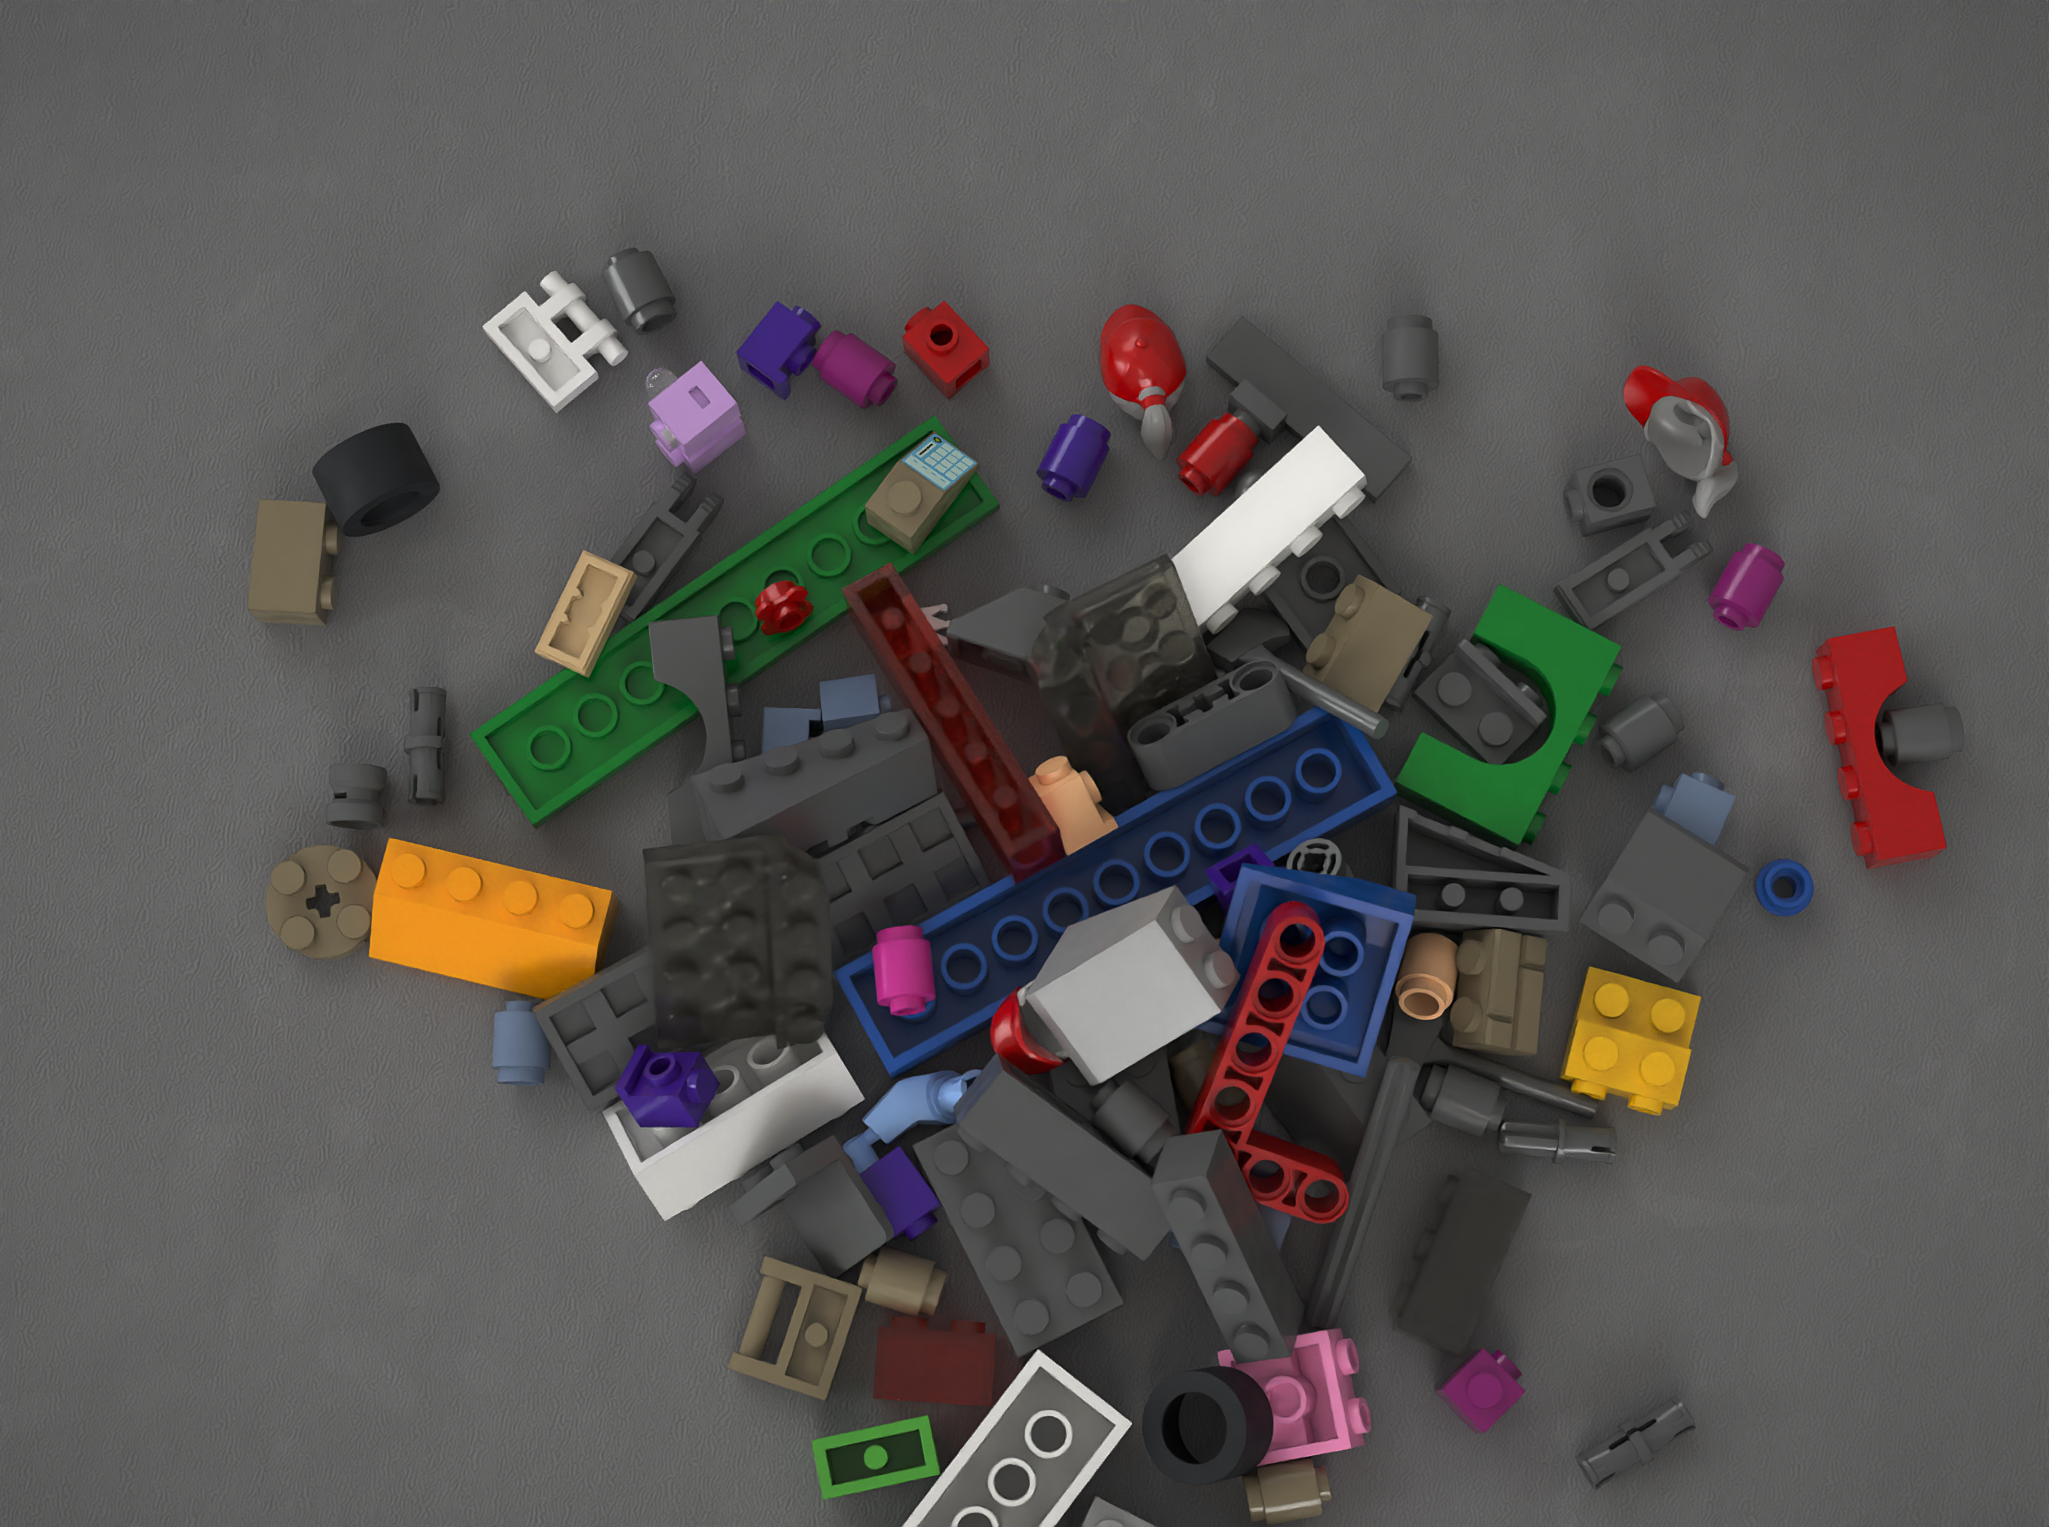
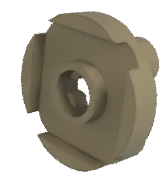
M328 844L314 845L301 849L292 854L287 860L280 862L271 873V883L266 894V913L270 926L288 948L304 956L321 961L347 957L357 952L371 935L373 896L378 876L351 850ZM322 888H327L330 894H339L340 903L331 906V916L322 918L319 910L310 908L311 900L317 897V891Z

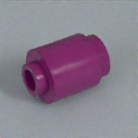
M839 330L832 332L821 344L812 361V366L820 371L821 380L862 409H867L873 403L877 406L884 404L898 383V379L893 376L896 364L853 333L844 335Z
M1746 543L1741 552L1733 553L1708 598L1709 605L1715 610L1713 617L1722 625L1736 631H1743L1745 627H1758L1784 580L1781 573L1785 566L1783 559L1770 549L1754 543Z

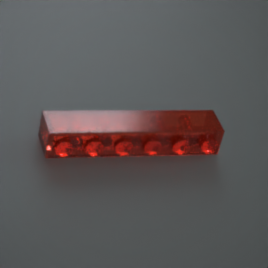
M890 562L842 588L841 591L852 623L905 708L912 710L927 734L931 750L1015 885L1066 857L1060 828L892 563Z

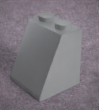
M1174 885L1068 926L1025 997L1088 1083L1094 1086L1220 1013L1241 976L1235 969L1230 956L1220 948L1205 927L1197 910L1188 903L1178 887Z

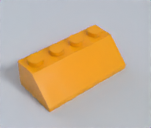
M389 837L374 890L369 957L548 1000L603 969L620 900L611 890Z

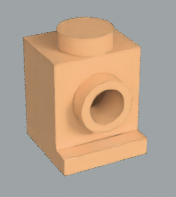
M1057 756L1043 762L1036 769L1035 775L1022 781L1051 840L1068 856L1118 828L1114 817L1098 804V802L1102 801V798L1091 776L1086 770L1080 773L1076 772L1071 767L1066 756Z

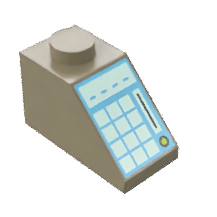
M936 432L931 433L895 464L865 504L868 523L914 555L980 467V463Z

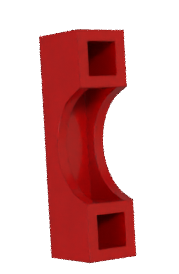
M1895 626L1828 638L1816 650L1817 657L1812 659V672L1816 687L1819 691L1825 690L1830 711L1825 713V728L1830 744L1832 746L1838 745L1843 766L1839 767L1837 771L1838 785L1845 801L1851 800L1856 822H1852L1850 825V835L1854 851L1857 856L1864 855L1867 869L1934 857L1947 848L1934 792L1915 788L1898 779L1885 766L1875 742V722L1881 705L1887 697L1894 694L1908 681Z

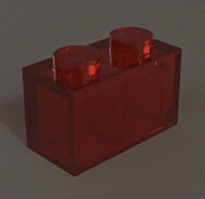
M892 1316V1327H878L873 1398L992 1407L997 1335L985 1334V1322L951 1320L950 1331L927 1330L926 1318Z

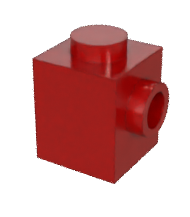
M945 300L933 310L929 307L921 309L908 321L904 328L906 331L902 336L904 353L948 400L990 365L989 348Z

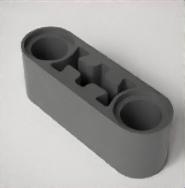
M1260 659L1249 662L1140 719L1130 728L1127 739L1148 785L1155 790H1170L1285 731L1295 722L1298 711L1278 664L1273 660Z

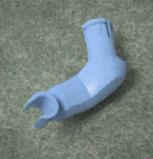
M973 1069L965 1072L963 1075L954 1071L943 1070L926 1075L912 1076L896 1082L862 1118V1121L869 1128L864 1133L849 1139L842 1146L844 1152L852 1159L858 1174H861L880 1160L871 1146L879 1139H882L890 1146L917 1124L946 1126L957 1123L953 1106L982 1070Z

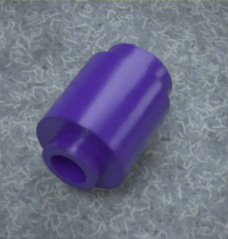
M1078 414L1071 415L1067 423L1060 424L1036 471L1038 477L1044 481L1041 486L1042 489L1049 495L1065 502H1071L1073 497L1085 498L1110 451L1107 443L1111 433L1104 426L1088 417Z

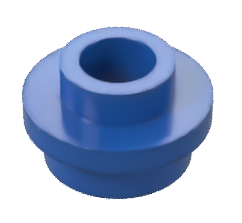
M1774 860L1763 867L1757 875L1755 881L1756 897L1760 905L1773 915L1788 917L1798 914L1808 906L1813 897L1814 884L1810 873L1803 865L1794 860ZM1777 879H1785L1791 884L1793 892L1790 898H1781L1775 893L1774 882Z

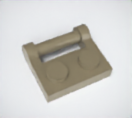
M764 1256L759 1271L764 1277L739 1352L732 1351L727 1368L827 1401L864 1288ZM788 1282L800 1286L801 1290L777 1363L773 1365L760 1360L785 1284Z

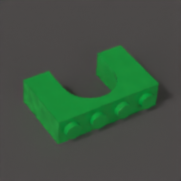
M1499 584L1469 642L1474 646L1478 642L1484 644L1503 664L1524 674L1540 690L1549 716L1548 732L1543 746L1536 753L1522 761L1496 765L1476 760L1421 732L1394 783V787L1398 792V796L1492 845L1515 851L1521 841L1531 846L1541 829L1547 815L1537 810L1547 791L1557 796L1572 768V765L1563 760L1572 742L1583 746L1598 716L1589 712V709L1598 693L1608 697L1623 669L1622 666L1614 662L1622 646Z

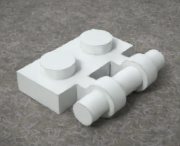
M553 271L544 277L540 283V286L551 297L540 307L524 291L482 327L498 348L552 409L558 413L599 378L597 371L587 361L592 355L601 353L611 366H615L625 359L628 350L616 338L618 331L607 319L600 320L585 303L586 295L575 283L568 284L557 271ZM569 317L583 333L572 343L555 325L562 318Z

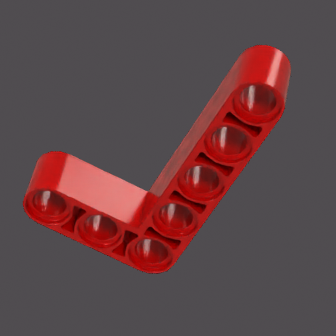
M1290 901L1276 907L1267 920L1183 1135L1222 1129L1255 1202L1310 1222L1325 1224L1341 1217L1348 1206L1349 1194L1343 1171L1339 1164L1327 1155L1252 1129L1324 951L1325 938L1316 912L1312 907L1303 902ZM1300 923L1311 928V935L1302 944L1295 946L1287 945L1280 939L1283 930L1291 924ZM1280 978L1287 981L1290 985L1286 994L1277 999H1267L1258 993L1259 988L1268 979ZM1247 1033H1261L1268 1038L1264 1048L1258 1052H1244L1237 1047L1240 1038ZM1230 1086L1239 1087L1246 1092L1243 1101L1233 1106L1222 1105L1215 1099L1222 1089ZM1262 1160H1272L1280 1165L1278 1171L1268 1178H1258L1250 1173L1253 1165ZM1317 1180H1328L1335 1184L1331 1193L1325 1197L1316 1198L1305 1193L1307 1187Z

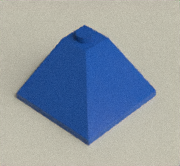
M1242 863L1219 942L1220 948L1230 956L1235 969L1241 977L1223 1010L1195 1028L1222 1036L1269 916L1282 903L1290 901L1303 902L1312 907L1318 915L1325 938V945L1282 1054L1365 1078L1414 919L1416 895L1358 878ZM1291 924L1283 930L1280 939L1287 945L1295 946L1302 944L1311 935V928L1305 924ZM1280 978L1268 979L1261 985L1258 993L1267 999H1277L1286 994L1290 984ZM1252 1032L1245 1034L1239 1041L1264 1048L1268 1038L1261 1033Z

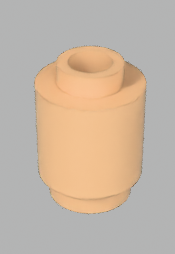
M1424 933L1415 935L1406 942L1395 992L1399 999L1400 1008L1413 1018L1421 1020L1435 1019L1441 1016L1444 1010L1452 1003L1459 971L1456 965L1458 946L1443 935Z

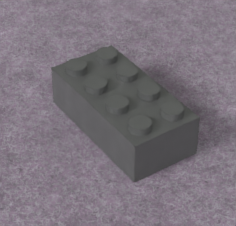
M957 1123L912 1145L1019 1359L1124 1305L1082 1219L1080 1218L1078 1222L1073 1221L1059 1211L1050 1200L1053 1194L1038 1183H1035L1032 1188L1020 1183L1005 1169L1004 1165L1007 1161L991 1149L986 1154H982L972 1148L957 1133L960 1129Z

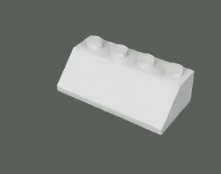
M803 996L701 1051L720 1085L698 1128L640 1127L622 1100L602 1112L635 1178L664 1221H667L681 1211L693 1207L699 1200L732 1180L742 1177L753 1167L781 1150L793 1146L799 1139L830 1120L842 1116L848 1109L865 1100Z

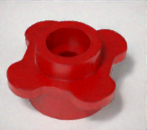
M780 581L768 586L758 595L755 601L757 608L755 615L758 620H763L764 623L761 626V630L765 635H774L778 632L785 633L794 630L812 613L813 606L811 602L805 600L808 592L804 586H796L792 581Z

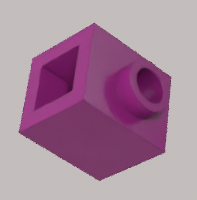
M1484 1348L1475 1350L1435 1390L1476 1434L1485 1433L1526 1391L1516 1382L1522 1376V1373L1514 1363L1500 1350L1497 1349L1490 1355Z

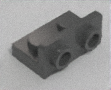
M1463 638L1456 645L1454 651L1413 692L1412 697L1479 761L1503 765L1542 725L1547 717L1540 709L1544 704L1541 698L1528 685L1520 681L1515 685L1499 670L1502 667V663L1488 647L1479 642L1474 646L1466 638Z

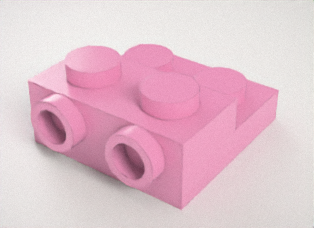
M1341 1328L1298 1335L1292 1356L1287 1358L1237 1364L1230 1349L1217 1352L1220 1366L1238 1369L1252 1377L1263 1389L1270 1402L1274 1421L1273 1437L1268 1452L1257 1466L1365 1445L1363 1433H1368L1371 1430V1415L1366 1400L1363 1397L1355 1398L1351 1374L1358 1373L1359 1357L1353 1340L1351 1338L1343 1339Z

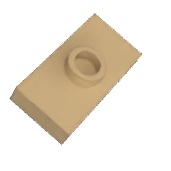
M583 550L534 652L547 660L589 678L638 576L631 570Z

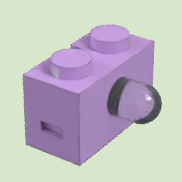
M702 361L697 363L679 379L671 370L666 368L654 369L647 375L645 390L652 399L648 405L654 418V422L649 427L657 437L655 443L675 467L684 462L691 472L696 475L746 435L743 421L740 419L741 414L737 402Z

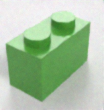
M930 1415L811 1440L823 1500L942 1474Z

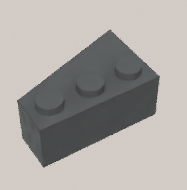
M1402 805L1399 806L1394 816L1390 888L1416 895L1415 914L1410 931L1463 935V931L1503 929L1521 933V935L1558 942L1569 932L1572 874L1508 848H1499L1468 835L1469 832L1454 826H1445L1418 815L1415 810Z

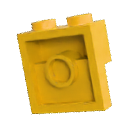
M1589 966L1585 971L1558 1079L1572 1083L1571 1092L1586 1094L1598 1100H1605L1606 1092L1629 1098L1628 1108L1646 1114L1661 1116L1663 1108L1671 1110L1677 1107L1692 1051L1689 1049L1701 996Z

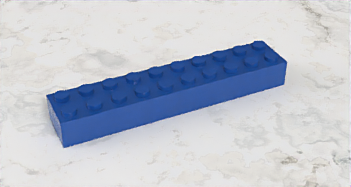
M1316 706L1298 716L1295 722L1285 731L1176 788L1161 791L1114 817L1118 828L1069 856L1059 847L917 925L923 928L924 939L930 941L936 998L925 1003L926 1010L924 1012L896 1016L891 1015L890 1007L878 1005L872 951L837 969L833 973L893 1081L990 1027L998 1007L1013 990L1020 985L1024 987L1036 979L1068 926L1174 885L1178 887L1188 903L1198 912L1218 901L1204 870L1254 843L1258 845L1278 868L1287 863L1291 852L1299 844L1309 839L1323 838L1328 840L1390 806L1398 792L1363 732Z

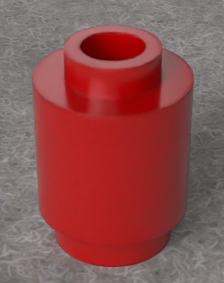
M1224 413L1219 420L1211 419L1178 456L1176 462L1181 471L1177 476L1197 496L1203 497L1208 493L1217 497L1253 458L1252 449L1257 445L1258 439L1252 430L1240 419L1230 413Z

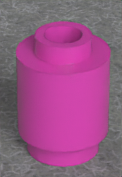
M897 926L878 931L876 933L877 945L872 947L878 1005L890 1007L891 1015L896 1016L924 1012L926 1010L925 1003L936 998L930 941L924 939L923 928L919 926Z

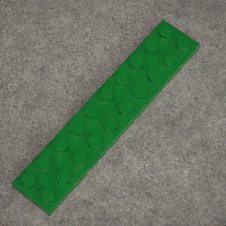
M935 415L608 638L589 678L565 668L469 734L535 829L701 716L697 706L686 694L673 686L654 680L649 622L721 614L722 626L732 625L735 640L736 659L726 660L728 683L738 682L740 689L1000 509L997 499L978 473L975 472L914 555L868 523L865 504L903 456L933 432H936L958 448ZM780 581H792L796 586H804L808 592L805 600L811 602L813 606L812 613L794 630L785 633L778 632L774 635H765L761 630L764 622L763 620H758L755 615L757 609L755 601L758 595L768 586Z

